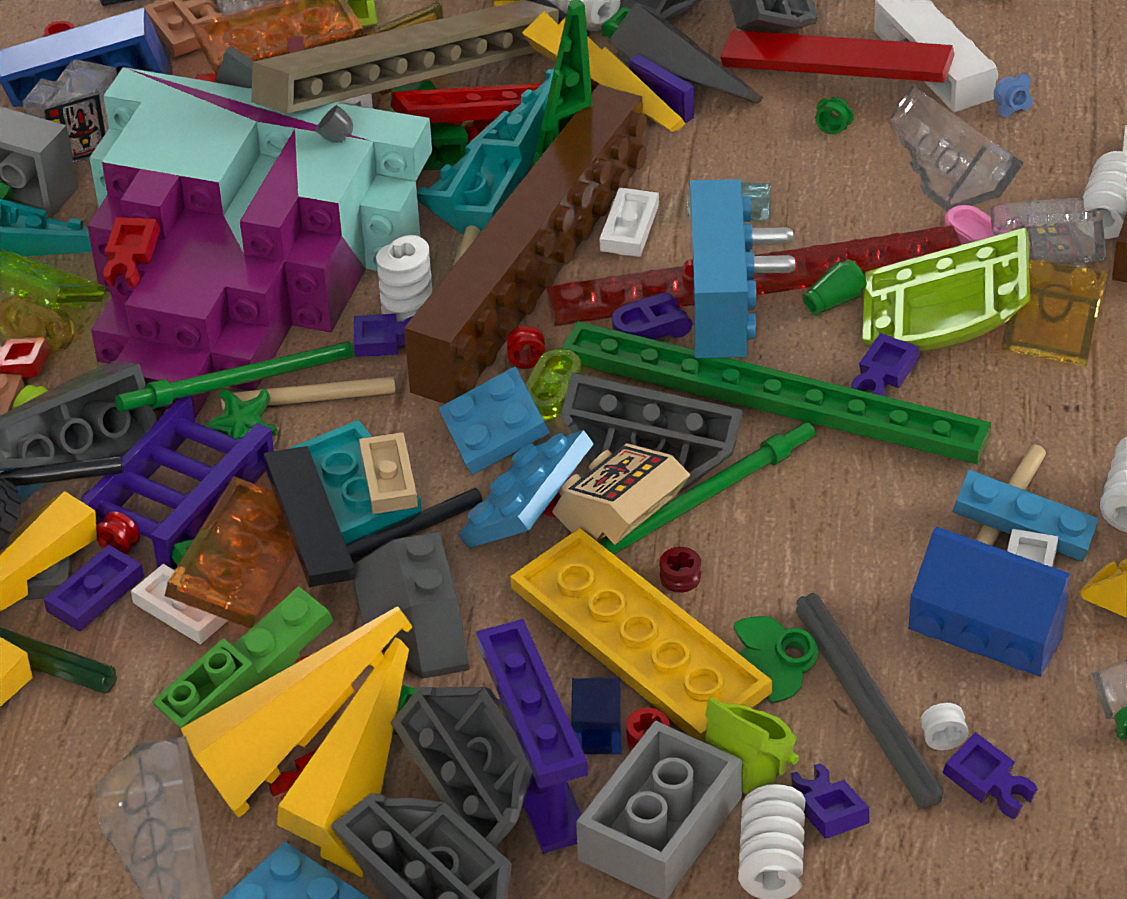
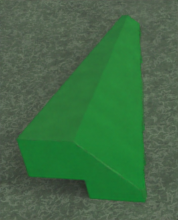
M570 0L532 167L576 112L593 105L585 4L580 0Z

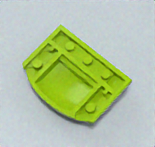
M1026 227L866 271L867 286L864 288L862 336L865 345L872 346L878 335L882 333L918 346L919 351L937 350L978 338L1009 320L1030 301L1029 240Z

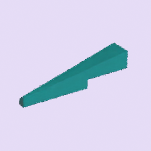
M549 69L546 72V80L535 91L527 89L521 95L522 103L511 113L503 111L465 147L466 155L453 167L446 164L439 171L440 179L429 189L422 186L417 192L418 201L462 234H464L467 226H476L482 231L527 174L536 152L554 69Z
M0 199V259L92 252L88 228L83 227L82 220L71 217L67 223L48 218L46 210Z

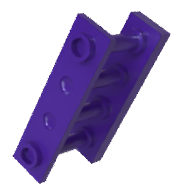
M190 396L180 398L171 408L165 410L161 418L122 457L124 473L105 475L92 489L84 493L80 501L95 510L96 526L104 522L105 516L112 511L125 514L136 524L140 535L152 539L157 567L165 564L175 570L178 566L172 558L174 544L205 537L266 472L264 453L274 451L271 429L256 423L244 437L235 439L196 423L192 398ZM188 438L227 455L218 464L211 467L175 451ZM162 465L201 482L192 492L184 494L149 478ZM134 493H137L175 510L165 520L156 522L122 506Z
M521 619L476 631L477 646L499 694L500 699L498 700L508 715L532 771L523 808L540 849L544 854L576 845V821L582 814L567 781L587 776L588 761L525 621Z

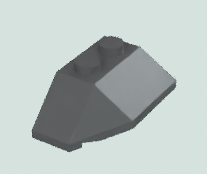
M730 0L736 26L744 31L782 33L816 24L818 19L813 0Z
M576 373L571 375L561 411V416L572 434L584 430L594 443L585 455L590 464L605 450L608 449L613 454L626 443L670 454L690 474V477L679 492L688 488L733 455L744 414L742 409Z
M440 532L391 539L354 564L355 576L353 584L363 625L398 606L413 626L408 633L403 630L398 632L382 649L384 653L396 637L402 640L409 649L406 665L410 666L412 672L423 679L470 670L458 598Z
M419 687L391 721V724L440 800L451 807L496 848L516 824L526 800L532 777V771L508 715L492 690L486 687Z
M369 794L331 825L336 836L375 888L387 899H507L512 870L511 862L445 802L414 798L386 799L385 795Z

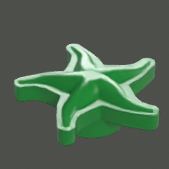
M225 389L221 390L219 394L225 402L224 414L215 417L204 425L235 439L244 437L256 423L270 428L272 436L278 434L274 424H266L261 418L270 400V394L266 389H262L257 397L242 402L231 392Z

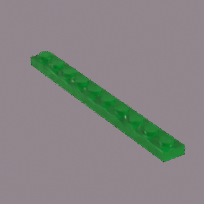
M577 321L561 348L562 361L969 463L978 464L990 437L991 422L726 357L695 358L694 349Z

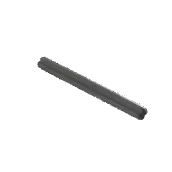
M810 593L806 597L801 596L796 601L798 605L796 613L810 635L815 639L820 651L915 802L923 809H927L932 805H938L942 801L941 794L943 789L825 604L815 593Z

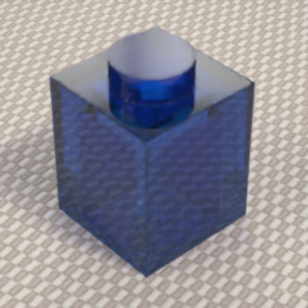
M572 678L571 726L584 754H621V678Z

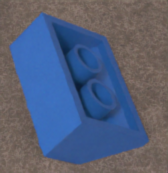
M936 526L932 532L911 593L908 629L1041 677L1063 637L1070 573Z

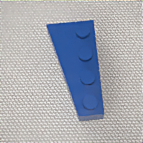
M145 8L0 50V83L13 107L64 103L65 98H86L99 94L100 99V95L106 93L123 67L172 75V65Z

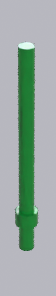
M343 342L170 383L166 379L147 383L144 389L116 395L115 404L119 412L145 406L156 409L171 405L175 399L350 359L354 355V350L350 342Z
M804 422L784 435L775 434L761 442L760 449L666 503L616 545L609 538L599 543L612 554L619 553L769 463L777 465L791 456L793 449L815 437L816 433L813 426L809 422Z

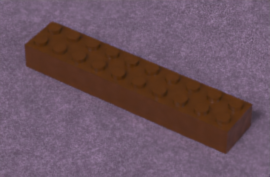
M598 85L592 92L593 105L576 112L404 327L410 393L446 404L475 388L478 377L487 366H491L495 362L498 351L507 341L509 333L518 327L526 314L529 315L533 312L537 300L545 289L552 287L556 275L564 264L567 265L571 262L575 250L580 243L590 237L593 226L601 216H605L608 213L618 189L626 188L633 173L643 167L647 156V148L643 146L646 115L643 114L642 96Z

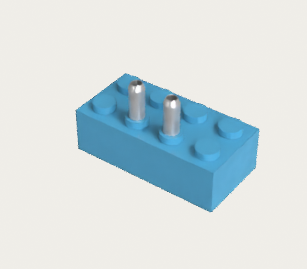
M741 179L690 180L691 259L684 263V274L692 278L695 358L747 357V339H756L755 313H748V310H754V307H756V280H752L754 273H789L795 270V258L792 256H754V252H750L753 245H785L793 242V230L787 227L752 228V224H744V222H751L750 196H742Z

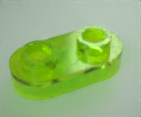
M554 349L544 353L539 358L526 383V387L544 420L561 415L572 373L581 374V360L576 353L570 350Z

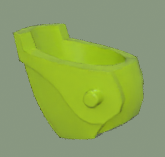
M713 697L708 699L705 714L708 718L705 743L742 759V793L749 794L756 788L772 785L779 775L782 776L786 772L788 764L795 765L798 762L799 755L793 752L797 736L792 734L791 729L780 718L763 711L754 710L748 706L721 703Z

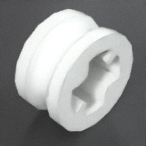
M936 704L924 711L921 716V726L924 730L925 741L933 749L950 750L960 746L968 738L969 730L965 723L964 712L956 704Z

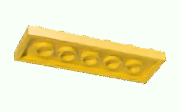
M581 528L510 576L511 589L693 738L705 742L708 721L705 714L710 697L721 703H733L753 708L773 693L772 680Z

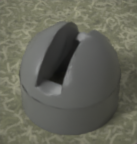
M336 105L322 118L316 128V132L330 142H343L346 140L343 132L348 135L353 132L352 119L344 110Z

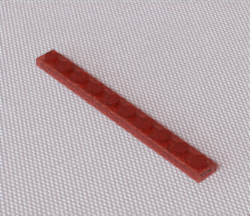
M953 225L872 238L854 239L839 243L814 245L786 251H774L754 256H792L795 258V270L789 273H754L752 280H756V296L810 288L837 261L843 263L848 259L852 260L858 265L865 276L866 271L960 246L961 243ZM684 266L620 276H608L587 281L568 282L547 286V300L555 326L574 324L577 321H594L612 318L613 313L624 305L666 292L671 293L676 298L680 307L692 306V278L684 274Z

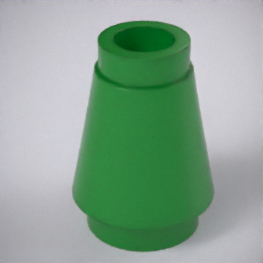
M848 259L843 263L837 261L802 295V299L806 308L813 315L817 316L822 312L860 297L861 290L867 286V281L862 270L852 260Z

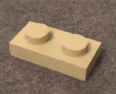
M404 432L359 439L373 514L418 507L417 492Z

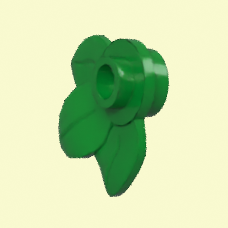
M748 617L735 622L733 625L734 631L746 647L738 654L772 680L773 693L767 696L769 702L776 703L792 698L801 688L803 673L809 671L816 663L818 646L815 639L803 629H785L771 617ZM795 648L801 652L802 656L800 658H791L786 655L785 651Z

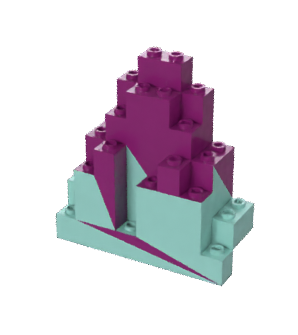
M123 67L104 94L109 129L90 156L98 210L87 227L99 290L111 292V299L91 329L97 361L103 363L113 361L139 363L145 384L163 379L170 383L274 359L292 325L332 333L365 270L378 271L377 268L379 266L376 260L378 251L384 246L391 244L396 238L404 235H417L421 237L416 180L432 152L430 118L336 102L285 114L252 103L251 88ZM336 105L349 115L353 123V132L350 135L343 132L346 140L340 143L330 142L316 132V128L322 118ZM116 217L156 219L161 229L150 264L138 263L137 265L140 281L135 288L129 287L125 279L126 273L117 277L114 287L108 286L103 275L104 267L109 262L105 249ZM262 379L230 387L249 391L257 390ZM211 391L190 396L192 398L195 418ZM179 399L173 400L172 404L169 406H164L153 410L165 412V410L171 408Z

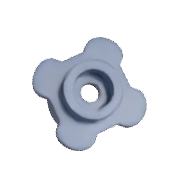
M1021 73L1016 78L1007 76L1002 78L995 86L994 100L1000 105L998 113L1001 116L1010 117L1013 112L1020 109L1026 111L1032 106L1033 98L1029 93L1031 78L1028 75Z

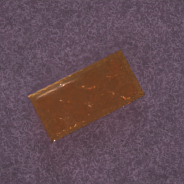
M284 0L193 24L195 38L216 76L224 53L229 45L251 60L259 61L288 54V37L303 36L304 47L307 50L364 36V29L346 0Z
M233 476L167 582L165 596L251 629L258 621L296 554L274 491Z

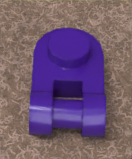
M668 292L618 308L612 316V330L653 340L667 335H671L674 338L683 337L690 332L693 324L687 313L679 310L680 305L676 298Z

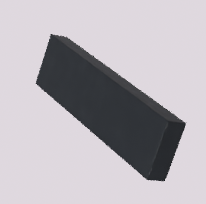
M308 446L264 453V467L308 586L315 587L354 580L355 567Z

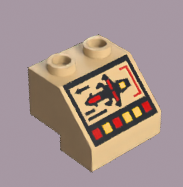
M626 443L613 454L608 449L602 452L589 465L588 468L591 471L583 478L578 474L570 477L558 491L561 498L552 513L571 533L581 528L598 543L608 537L616 545L674 498L688 480L690 474L670 454Z

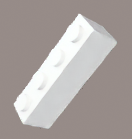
M875 0L874 32L882 40L953 45L955 56L945 82H924L954 113L994 99V89L998 80V70L995 63L988 59L975 46L972 40L968 39L957 29L954 23L947 19L934 6L931 0Z

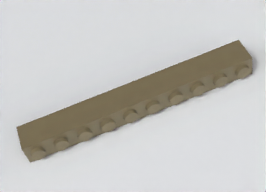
M520 0L254 61L252 67L251 102L290 114L538 52L532 48L522 32L544 11L558 24L559 10L531 1Z

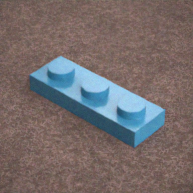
M972 470L967 472L952 511L955 514L1011 534L1012 529L1058 536L1056 552L1082 562L1088 551L1099 519Z

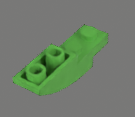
M298 586L233 645L224 638L221 639L160 693L152 703L180 729L294 665L295 661L301 658L299 652L333 622V618L329 610Z

